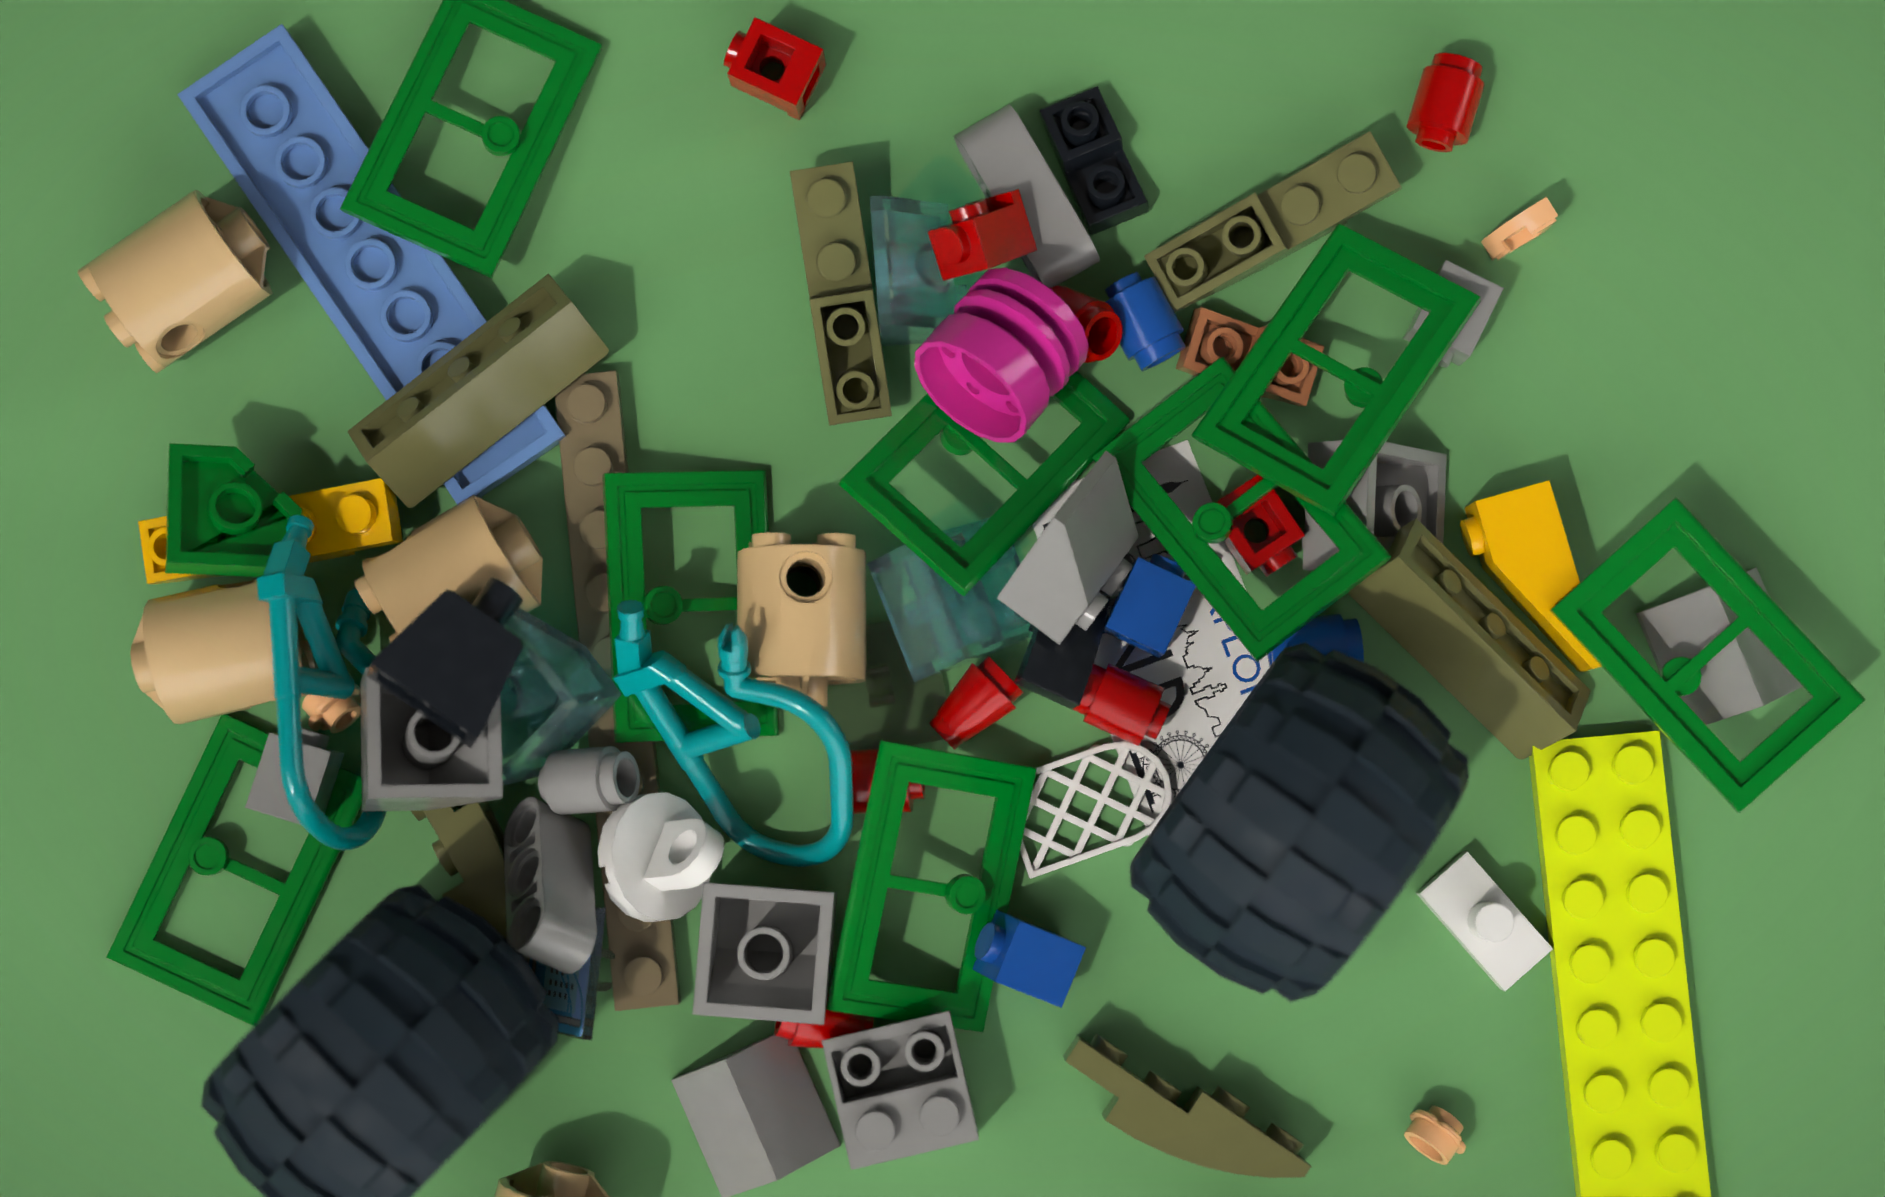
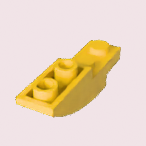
M381 478L289 496L302 508V516L309 518L314 524L312 535L307 539L306 550L311 554L308 563L355 555V551L403 542L396 494ZM167 516L138 521L147 584L154 585L223 576L165 573Z

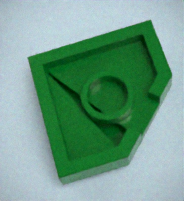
M169 443L165 573L262 577L274 543L283 540L287 532L286 525L288 519L293 515L302 516V508L284 491L279 494L254 470L255 464L237 447Z

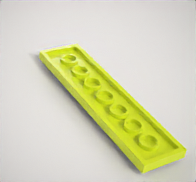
M1660 730L1561 739L1542 750L1532 746V755L1529 756L1548 940L1549 945L1553 948L1550 951L1576 1197H1711Z

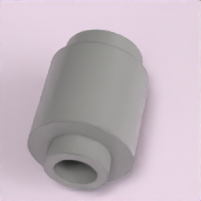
M613 746L553 751L547 757L538 776V787L541 797L547 802L550 809L558 815L617 811L618 806L621 804H628L635 800L640 786V774L635 758L629 752H620Z

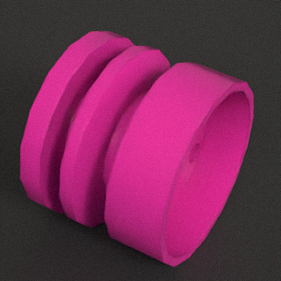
M1008 268L988 269L977 279L969 289V292L955 305L954 314H949L940 322L915 351L914 367L920 383L928 395L954 422L979 437L997 443L1015 442L1028 431L1048 407L1049 397L1060 391L1067 384L1069 377L1086 361L1089 345L1083 326L1075 314L1049 287L1025 273Z

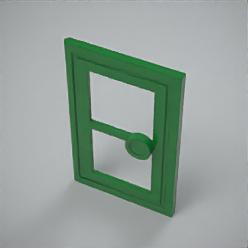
M442 0L340 210L469 269L493 278L602 50V44L505 0ZM470 23L555 61L521 134L517 124L509 117L495 116L484 124L432 101ZM426 113L481 137L484 147L493 155L507 156L511 154L475 230L388 192Z
M1337 224L1191 436L1209 448L1335 517L1479 305L1480 296L1350 228ZM1348 271L1429 313L1384 380L1372 368L1361 367L1353 370L1300 341ZM1291 353L1345 381L1344 390L1347 400L1356 407L1364 408L1323 469L1242 425Z
M1221 357L1092 458L1096 463L1103 453L1107 451L1117 459L1128 501L1132 509L1255 661L1259 662L1387 563L1392 556L1346 502L1336 516L1333 517L1294 495L1339 551L1262 610L1208 543L1215 544L1224 541L1232 532L1233 520L1277 487V485L1264 478L1227 507L1219 503L1204 504L1195 512L1192 525L1142 464L1205 415L1235 373V370L1227 360ZM1259 400L1242 425L1313 464Z
M1076 371L1069 377L1067 384L1051 397L1081 424L1026 479L979 436L954 422L934 403L927 393L840 480L838 485L958 593L965 596L1094 461L1092 457L1111 443L1130 423V419ZM939 433L941 443L947 451L960 456L974 451L1017 489L962 548L890 484Z
M765 470L604 473L602 475L615 743L664 741L636 695L632 694L625 697L613 679L618 673L615 638L620 633L621 621L617 614L618 604L627 600L641 602L644 609L642 622L646 630V617L654 624L666 625L675 621L681 612L737 610V597L682 599L680 594L669 586L655 587L645 595L641 508L734 506L737 565V552L744 548H749V543L752 542V535L756 533H769ZM746 700L734 702L749 714L756 716L761 728L759 737L779 736L777 707ZM692 704L673 705L689 732L717 724V722Z
M1677 497L1670 501L1550 609L1552 614L1737 813L1744 810L1866 700ZM1674 548L1737 615V618L1692 659L1676 657L1668 660L1663 665L1659 675L1601 612ZM1748 627L1812 697L1739 761L1679 696L1693 693L1701 683L1700 669Z
M225 714L221 715L107 954V958L255 1026L262 1018L341 850L324 845L309 833L286 883L230 858L228 847L222 840L215 837H204L239 761L241 760L258 768L269 733ZM340 767L325 816L338 826L350 827L353 825L362 806V776ZM190 866L196 873L205 876L216 875L226 870L279 895L240 979L155 940Z
M880 740L826 1007L827 1010L899 1021L949 1010L955 1029L976 1032L984 1031L994 981L972 970L977 959L975 957V944L983 927L987 923L992 922L996 910L1008 913L1036 768ZM909 782L995 797L979 879L969 874H960L952 878L949 883L890 874ZM887 888L944 896L950 908L961 914H971L956 992L869 979Z

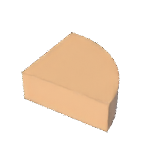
M1545 197L1493 231L1481 243L1492 260L1496 258L1499 260L1546 232L1557 221L1555 218L1558 214L1548 198Z

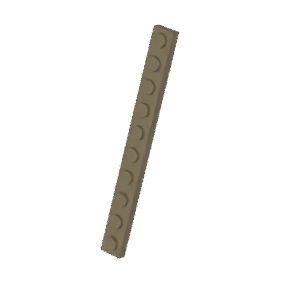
M616 370L582 374L555 395L557 423L566 435V437L559 441L589 748L613 746L620 752H629L635 758L640 774V786L637 796L660 793L655 741L615 743L602 475L604 473L629 472L619 374ZM612 811L596 812L598 843L600 842L603 825ZM601 867L615 1011L680 1004L681 995L673 919L644 922L626 915L610 899L604 884L609 883L606 877L605 867Z

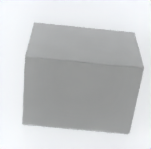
M1757 567L1746 571L1767 593ZM1709 586L1636 614L1659 672L1663 665L1672 658L1687 657L1692 659L1737 618V615ZM1747 627L1700 669L1702 677L1699 687L1693 693L1679 697L1705 725L1765 706L1803 686Z
M772 1034L671 1080L722 1197H730L777 1181L841 1146L798 1047L788 1046V1039Z

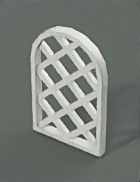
M1121 741L1093 745L1086 751L1036 768L1035 775L1040 774L1032 790L1027 819L1034 805L1056 816L1046 837L1027 828L1024 829L1023 835L1042 844L1031 865L1022 839L1020 853L1029 878L1043 875L1121 846H1131L1134 842L1150 834L1169 808L1172 797L1169 774L1160 759L1143 746ZM1122 748L1115 765L1094 756V754L1105 750ZM1130 750L1140 752L1151 760L1143 779L1122 769ZM1082 759L1073 780L1051 770ZM1089 762L1111 772L1101 793L1080 784ZM1156 768L1162 776L1164 789L1150 782ZM1117 776H1121L1139 785L1130 807L1108 797ZM1047 777L1069 787L1059 808L1038 799V795ZM1146 789L1164 797L1161 812L1155 819L1136 811ZM1076 790L1098 800L1088 822L1066 812ZM1104 804L1126 814L1116 836L1094 826ZM1133 818L1150 825L1139 833L1124 838ZM1062 819L1084 829L1074 851L1052 841ZM1091 832L1112 842L1081 854ZM1049 847L1070 857L1039 868Z

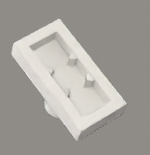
M1468 851L1460 853L1416 892L1420 899L1500 990L1506 991L1553 950L1549 943Z

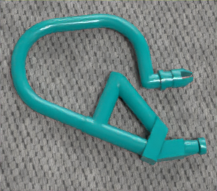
M293 515L288 519L286 525L287 532L283 540L274 543L263 576L257 578L258 600L269 602L274 699H276L281 778L287 800L301 825L319 842L330 848L352 850L365 845L375 836L385 819L387 811H363L355 824L350 827H341L334 824L319 809L310 793L304 771L300 698L301 694L347 699L353 694L355 690L354 679L349 675L342 655L362 675L366 667H370L376 656L363 644L360 638L367 634V620L372 612L364 603L357 588L351 589L346 595L342 607V615H339L335 623L338 630L335 640L323 610V601L315 581L311 577L304 576L311 555L306 550L307 539L312 535L314 524L305 516ZM297 616L319 670L300 667Z
M627 600L618 604L617 614L621 620L620 633L615 638L618 673L613 679L625 697L632 694L636 695L679 766L686 772L714 819L726 835L747 852L761 859L787 866H814L836 856L845 847L852 833L854 807L851 752L841 727L832 715L813 698L796 689L781 684L748 678L751 673V665L747 660V635L738 624L734 629L732 623L725 625L718 636V655L721 660L718 664V674L723 678L724 689L727 695L737 699L781 708L798 716L817 733L826 748L829 760L831 824L825 836L816 842L799 845L778 841L759 833L737 813L704 760V754L758 738L761 731L758 719L755 715L743 710L688 670L686 665L665 650L652 653L650 630L644 629L642 622L644 616L643 604L636 600ZM664 684L717 722V724L689 732L660 685Z

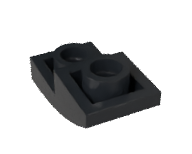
M1098 86L1039 110L1059 165L1090 236L1148 212V201L1124 153L1122 137Z
M1100 593V594H1102L1103 596H1105L1107 599L1110 600V597H1109V596H1107V595H1105V594H1103V593ZM1109 600L1086 631L1077 624H1074L1060 645L1030 623L1028 630L1033 632L1014 684L1069 709L1079 706L1100 645Z

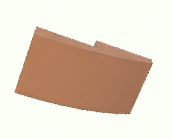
M1203 307L1194 309L1184 340L1186 348L1180 353L1176 369L1197 376L1219 358L1224 357L1236 371L1266 326L1259 328ZM1304 338L1300 340L1323 353L1325 346ZM1291 353L1262 397L1301 407L1306 406L1318 367Z

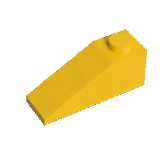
M1550 480L1480 499L1466 506L1464 509L1467 519L1460 521V528L1469 555L1471 557L1479 556L1482 569L1578 672L1602 667L1550 611L1580 583Z

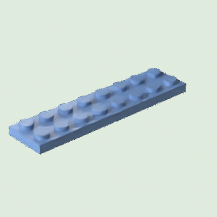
M283 24L177 94L386 400L487 322L443 256L340 210L369 148ZM391 183L388 192L402 198L394 184ZM544 404L447 480L444 486L457 504L472 495L481 498L557 446L559 441L566 437V435Z

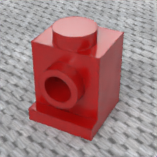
M754 17L747 34L738 31L733 37L724 58V66L730 68L727 75L732 87L786 111L788 116L800 120L826 67L823 48ZM776 62L784 67L783 75L773 81L761 75L763 67L768 63Z
M1019 189L976 200L949 211L952 223L927 231L943 281L990 269L1037 251Z
M1257 474L1215 503H1219L1224 507L1229 506L1264 478ZM1273 489L1233 520L1232 532L1224 542L1246 575L1259 567L1265 577H1268L1298 557L1292 545L1305 535ZM1256 520L1265 526L1267 534L1263 542L1253 543L1245 537L1244 526L1248 521Z

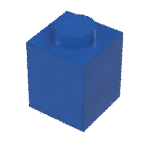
M1152 554L1149 562L1140 557L1134 561V566L1128 573L1105 622L1103 632L1160 658L1165 654L1196 586L1191 581L1184 579L1185 573L1175 561L1158 554Z
M996 910L992 922L987 923L983 927L975 944V957L977 959L972 970L994 982L1062 1008L1086 947L1059 934Z

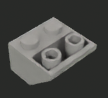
M949 1010L822 1040L851 1170L979 1140L978 1127Z

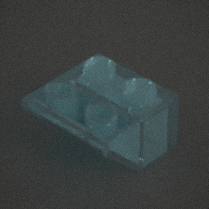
M989 518L944 530L943 532L962 548ZM906 545L867 563L914 682L958 668L1031 639L1033 632L1028 630L1030 623L997 599L1002 589L1021 564L1014 545L965 596L958 593Z

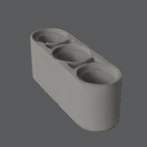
M1010 104L954 135L955 143L966 165L986 198L1019 189L1037 247V251L1021 256V259L1034 279L1050 288L1063 283L1100 261L1097 250L1085 227L1022 120Z
M527 797L513 810L504 831L507 941L516 952L563 973L573 974L588 960L593 951L597 934L591 831L586 822L570 814L558 815L550 809L547 803L535 797Z

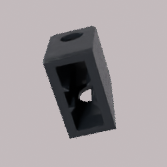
M490 578L472 604L455 592L447 589L375 657L370 664L367 677L472 748L483 731L525 644L518 636L505 628V625L519 608L523 599L515 590L495 578Z

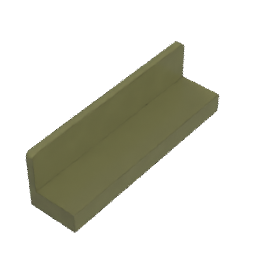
M548 273L349 429L347 433L368 465L407 507L412 508L608 354L609 349Z
M1417 518L1398 529L1388 551L1392 556L1391 559L1350 590L1348 594L1516 758L1522 760L1531 756L1532 746L1542 750L1576 732L1591 690Z

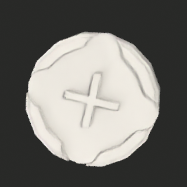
M668 792L638 795L633 802L621 804L618 806L617 811H612L603 825L598 846L599 867H605L606 877L609 883L604 884L610 899L630 917L644 922L679 919L694 909L700 902L703 895V883L710 881L711 874L715 871L722 858L725 847L724 838L717 830L705 823L699 813L685 799Z

